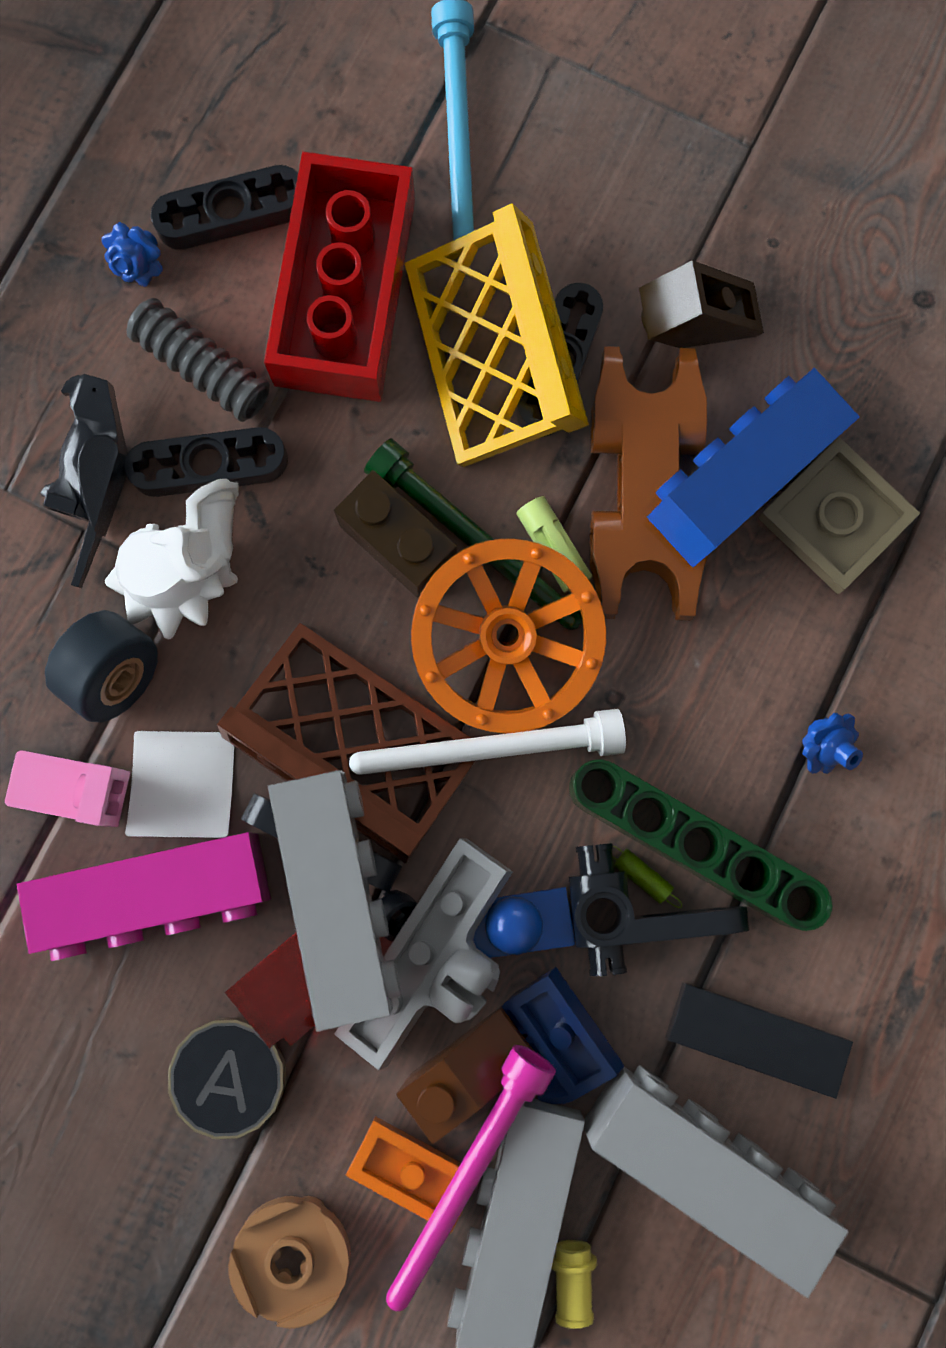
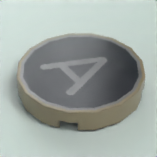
M241 1017L217 1018L192 1030L176 1048L168 1068V1094L176 1114L194 1132L212 1139H238L259 1129L278 1108L286 1087V1061L281 1049H278L276 1042L261 1025Z

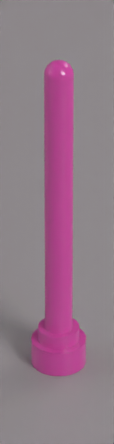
M514 1045L504 1062L502 1071L505 1075L501 1080L504 1089L388 1290L386 1302L391 1310L399 1312L407 1308L524 1102H532L536 1094L543 1095L554 1077L556 1070L553 1065L533 1050L524 1046Z

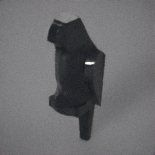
M87 374L71 377L65 382L61 390L65 396H70V406L74 412L75 419L61 447L59 478L55 482L45 485L40 492L45 497L43 507L89 522L71 583L72 586L79 588L83 587L102 536L107 534L127 477L124 463L128 454L114 386L105 379Z

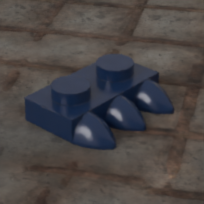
M557 967L515 992L501 1006L521 1034L528 1035L525 1039L532 1049L549 1061L556 1070L544 1094L538 1095L539 1101L550 1104L572 1102L618 1076L625 1066Z

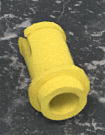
M565 1240L558 1242L551 1269L556 1271L557 1311L555 1320L558 1325L565 1328L578 1329L592 1325L594 1320L591 1271L597 1267V1258L591 1253L590 1244L584 1241Z

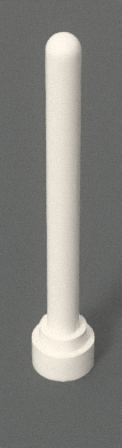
M619 709L595 711L594 717L585 718L584 724L356 752L351 756L349 766L355 774L363 775L587 747L588 752L598 751L600 756L624 754L626 749L625 727Z

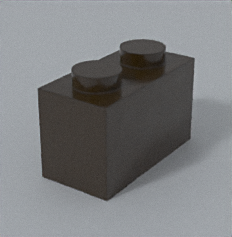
M374 470L334 509L340 527L418 599L433 573L445 561L457 553V546Z

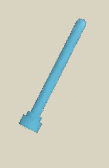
M442 0L432 8V32L434 37L438 39L439 45L444 48L453 240L474 231L465 47L469 44L470 37L474 34V13L472 5L465 0Z

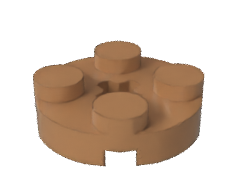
M284 1196L266 1202L251 1213L236 1236L228 1265L230 1283L241 1306L257 1318L258 1315H261L266 1320L277 1322V1327L287 1329L303 1327L319 1320L333 1308L342 1289L346 1285L351 1260V1248L344 1226L320 1199L313 1196ZM291 1246L294 1251H302L305 1259L300 1264L301 1274L293 1276L288 1268L278 1270L275 1261L281 1257L282 1247Z

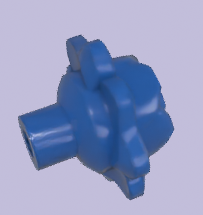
M118 222L114 225L111 233L102 236V244L107 249L104 254L105 260L113 274L120 276L124 281L129 283L136 280L139 285L145 287L150 284L152 277L159 276L163 272L162 265L157 260L161 252L157 247V240L151 232L142 230L140 227L129 229L124 223Z
M833 713L829 718L815 720L808 727V733L802 740L804 747L802 754L807 758V769L809 772L815 774L822 771L828 774L838 764L848 770H852L860 764L863 752L854 746L859 737V732L854 728V716L851 714L841 716L838 713Z

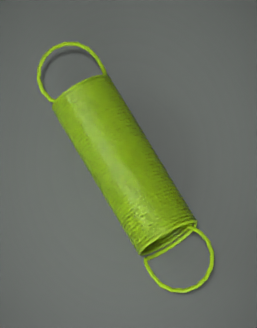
M628 848L624 852L621 851L622 854L618 859L613 857L617 860L614 866L619 871H626L627 877L659 904L664 900L670 903L666 899L669 895L675 897L671 894L674 887Z

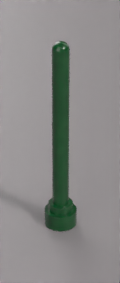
M390 438L385 441L367 462L364 468L365 474L368 475L374 470L394 489L399 487L466 545L472 546L494 539L412 470L414 464L408 459L409 452L394 439ZM507 559L488 562L515 585L523 564L520 560ZM537 576L529 598L538 606L543 607L563 597ZM576 611L556 621L568 630H575L582 624L581 612Z

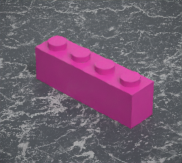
M252 832L16 884L28 954L49 950L51 961L86 954L85 942L107 937L108 948L144 941L142 929L164 924L166 935L201 928L199 916L221 911L223 923L258 915L256 903L271 900L258 833Z

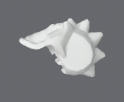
M225 478L215 480L200 487L186 500V525H179L178 527L162 531L159 530L157 524H147L146 528H141L131 533L120 546L115 568L106 578L105 584L125 596L128 622L134 625L153 615L161 633L166 639L174 637L183 616L200 626L207 624L208 600L222 596L224 594L223 587H230L238 582V577L231 572L229 563L233 551V511L235 500L239 495L237 482H230Z

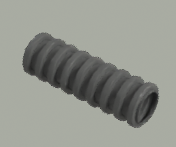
M150 298L138 305L131 314L127 324L128 338L133 342H140L143 350L153 352L154 357L159 362H166L171 371L180 372V376L186 382L193 381V385L198 391H207L206 395L213 402L220 401L221 408L226 412L234 410L233 415L238 421L244 422L251 419L263 407L269 395V382L261 377L256 379L257 375L253 369L247 367L243 369L242 361L238 358H230L229 352L224 348H217L215 341L211 338H203L204 335L199 329L190 328L187 320L177 318L175 311L170 308H164L160 300Z

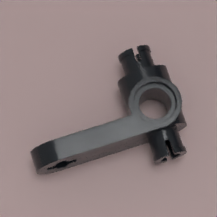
M613 843L595 845L596 862L594 860L593 845L576 847L580 875L569 877L572 905L571 920L574 926L576 947L588 948L589 976H607L606 958H608L609 972H612V975L627 973L623 945L750 931L747 906L717 907L634 916V910L629 900L626 871L614 872ZM607 898L616 908V920L609 929L595 931L587 922V909L593 901Z

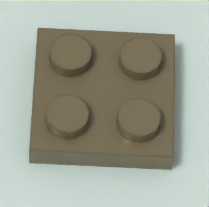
M838 437L762 512L758 519L836 594H840L903 532L920 512L848 444Z

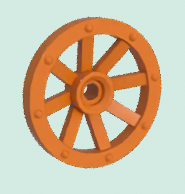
M515 538L487 540L469 546L450 557L427 581L417 601L412 620L411 645L413 658L418 674L427 691L446 712L456 719L477 729L489 732L515 733L531 731L551 724L566 715L591 689L598 676L605 654V616L601 602L591 582L572 561L561 553L529 540ZM507 559L523 560L508 604L502 606L482 564ZM541 566L558 576L572 592L527 614L524 612ZM465 573H467L487 612L484 617L439 604L449 587ZM580 610L584 627L582 650L537 635L536 629ZM433 622L479 634V638L436 662L431 637ZM504 624H512L517 630L515 638L507 643L499 641L496 636L499 627ZM531 652L576 667L563 687L550 698L528 657ZM488 655L490 659L477 704L460 695L445 678ZM506 664L514 665L534 706L518 710L494 709Z

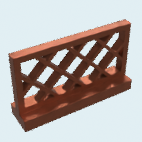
M301 623L297 625L235 708L230 706L217 723L223 739L286 782L338 771L336 767L327 762L337 759L341 760L342 771L346 774L347 783L353 782L355 780L350 777L347 758L356 752L470 738ZM305 643L322 655L325 673L292 678L289 660L300 645ZM330 661L343 670L332 672ZM284 668L286 679L274 681ZM357 678L368 686L370 705L338 710L334 682ZM327 683L332 711L298 716L294 688ZM288 690L292 718L268 722L252 711L264 693ZM376 692L389 701L378 703ZM402 709L413 716L417 736L385 741L380 713ZM373 714L378 743L345 748L340 720ZM334 721L339 750L315 754L303 745L300 726ZM423 724L431 728L436 733L425 735ZM294 728L296 740L281 730ZM476 760L460 762L454 770L432 773L431 766L423 767L424 775L392 780L391 771L384 772L385 782L364 786L358 783L364 807V816L355 818L357 831L407 864ZM448 780L438 796H436L434 782ZM422 784L427 785L430 807L419 823H416L398 810L394 789ZM387 791L389 804L374 793Z

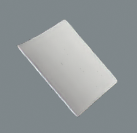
M136 731L134 733L132 781L125 831L126 836L227 837L232 798L234 746L223 739L220 732Z

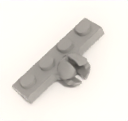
M460 838L383 957L384 962L395 960L401 987V997L392 998L393 1010L391 1015L340 1026L334 1035L377 1070L388 1067L424 1009L428 1006L435 1007L454 1023H460L473 1018L487 1002L481 995L486 988L494 992L500 977L498 964L476 948L473 937L475 930L513 871L470 840Z

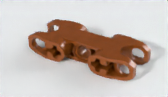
M604 346L599 384L591 409V453L617 454V511H592L589 568L605 619H615V615L618 614L623 580L629 574L643 570L658 574L668 584L675 620L691 621L696 616L699 588L707 556L692 568L647 518L662 502L655 492L679 471V455L697 456L705 449L707 436V396L701 379L696 348H680L679 356L675 360L672 385L665 391L650 394L637 390L627 381L620 347Z

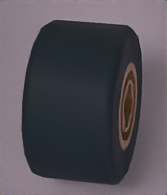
M106 610L90 613L73 623L58 639L49 654L44 671L46 686L57 698L85 720L102 723L118 717L142 696L153 679L158 663V649L149 636L119 614Z

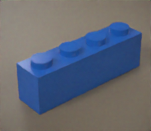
M815 368L797 383L790 376L786 377L764 398L770 405L764 412L761 413L753 406L729 428L730 432L735 436L725 445L717 437L693 459V462L699 467L694 473L688 477L680 469L655 492L662 502L647 518L692 568L716 549L860 417Z

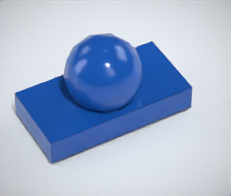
M566 887L497 897L475 930L473 941L476 948L487 957L495 958L574 946L575 941Z

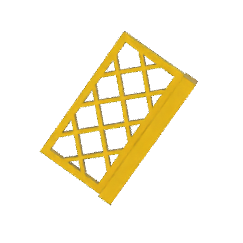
M513 203L492 212L494 222L404 263L457 465L462 467L562 429L570 433L589 425L533 222ZM495 241L498 258L489 276L487 277L470 269L469 267L478 249ZM459 257L458 262L453 261L454 259ZM445 265L454 270L441 297L438 298L428 293L423 273ZM466 275L484 283L471 313L452 304ZM503 275L505 277L507 286L500 283ZM496 289L509 295L512 302V309L502 328L482 319ZM431 302L436 304L434 312L432 309ZM448 311L467 319L454 348L441 343L439 335L440 327ZM479 325L499 334L485 364L465 355ZM517 325H518V328H519L521 337L518 336V335L513 334L514 331H515V329H516V327H517ZM510 340L524 346L527 357L517 379L496 370ZM444 352L450 354L447 362ZM461 361L481 370L467 400L455 394L452 384ZM492 376L513 385L499 415L478 406ZM531 376L533 379L535 389L528 386V382ZM525 391L538 398L543 420L522 428L510 422V419ZM457 402L464 405L461 412L459 411ZM475 411L494 420L495 423L484 443L469 448L465 431ZM506 427L514 430L513 432L503 435Z

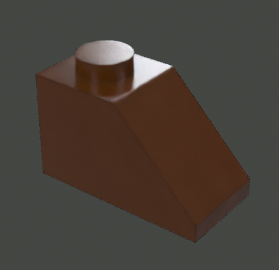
M502 1007L495 1010L413 1071L396 1093L432 1145L478 1112L504 1088L501 1084V1080L505 1075L502 1071V1066L514 1045L524 1046L533 1050Z

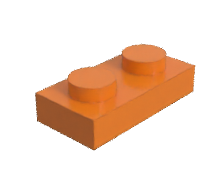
M375 1116L346 1176L428 1221L461 1162Z

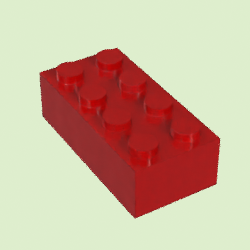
M302 151L264 364L274 387L381 402L415 204L412 167Z

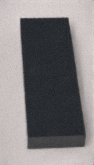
M685 982L682 983L665 1037L668 1041L837 1099L853 1044L852 1041Z

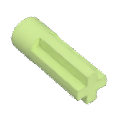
M545 496L533 499L516 512L533 542L540 543L561 553L572 561L585 574L588 580L592 578V574ZM552 573L564 593L570 591L566 584Z

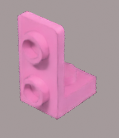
M21 750L15 755L5 804L9 807L76 819V822L118 827L130 771Z

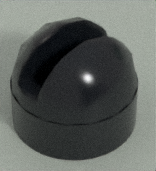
M399 890L383 893L384 897L381 898L389 930V936L384 937L392 942L418 904L410 895ZM398 910L402 911L396 920L392 918L395 912Z

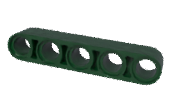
M603 759L591 760L579 767L572 775L569 783L570 796L574 804L582 811L778 924L793 929L809 931L823 926L830 918L833 908L832 897L827 887L820 881L616 764ZM597 771L608 777L611 783V793L605 802L595 803L585 797L581 783L586 773ZM643 799L652 801L660 811L661 819L659 825L651 832L640 830L633 821L632 812L634 806ZM694 828L705 832L710 840L708 854L699 861L692 860L684 850L685 836ZM746 857L753 859L760 870L758 883L749 890H744L738 884L735 876L738 863ZM800 886L810 897V907L803 917L795 919L788 910L787 900L793 889Z

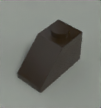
M691 260L639 287L643 308L641 320L647 332L648 340L677 348H688L753 338L764 333L754 282Z

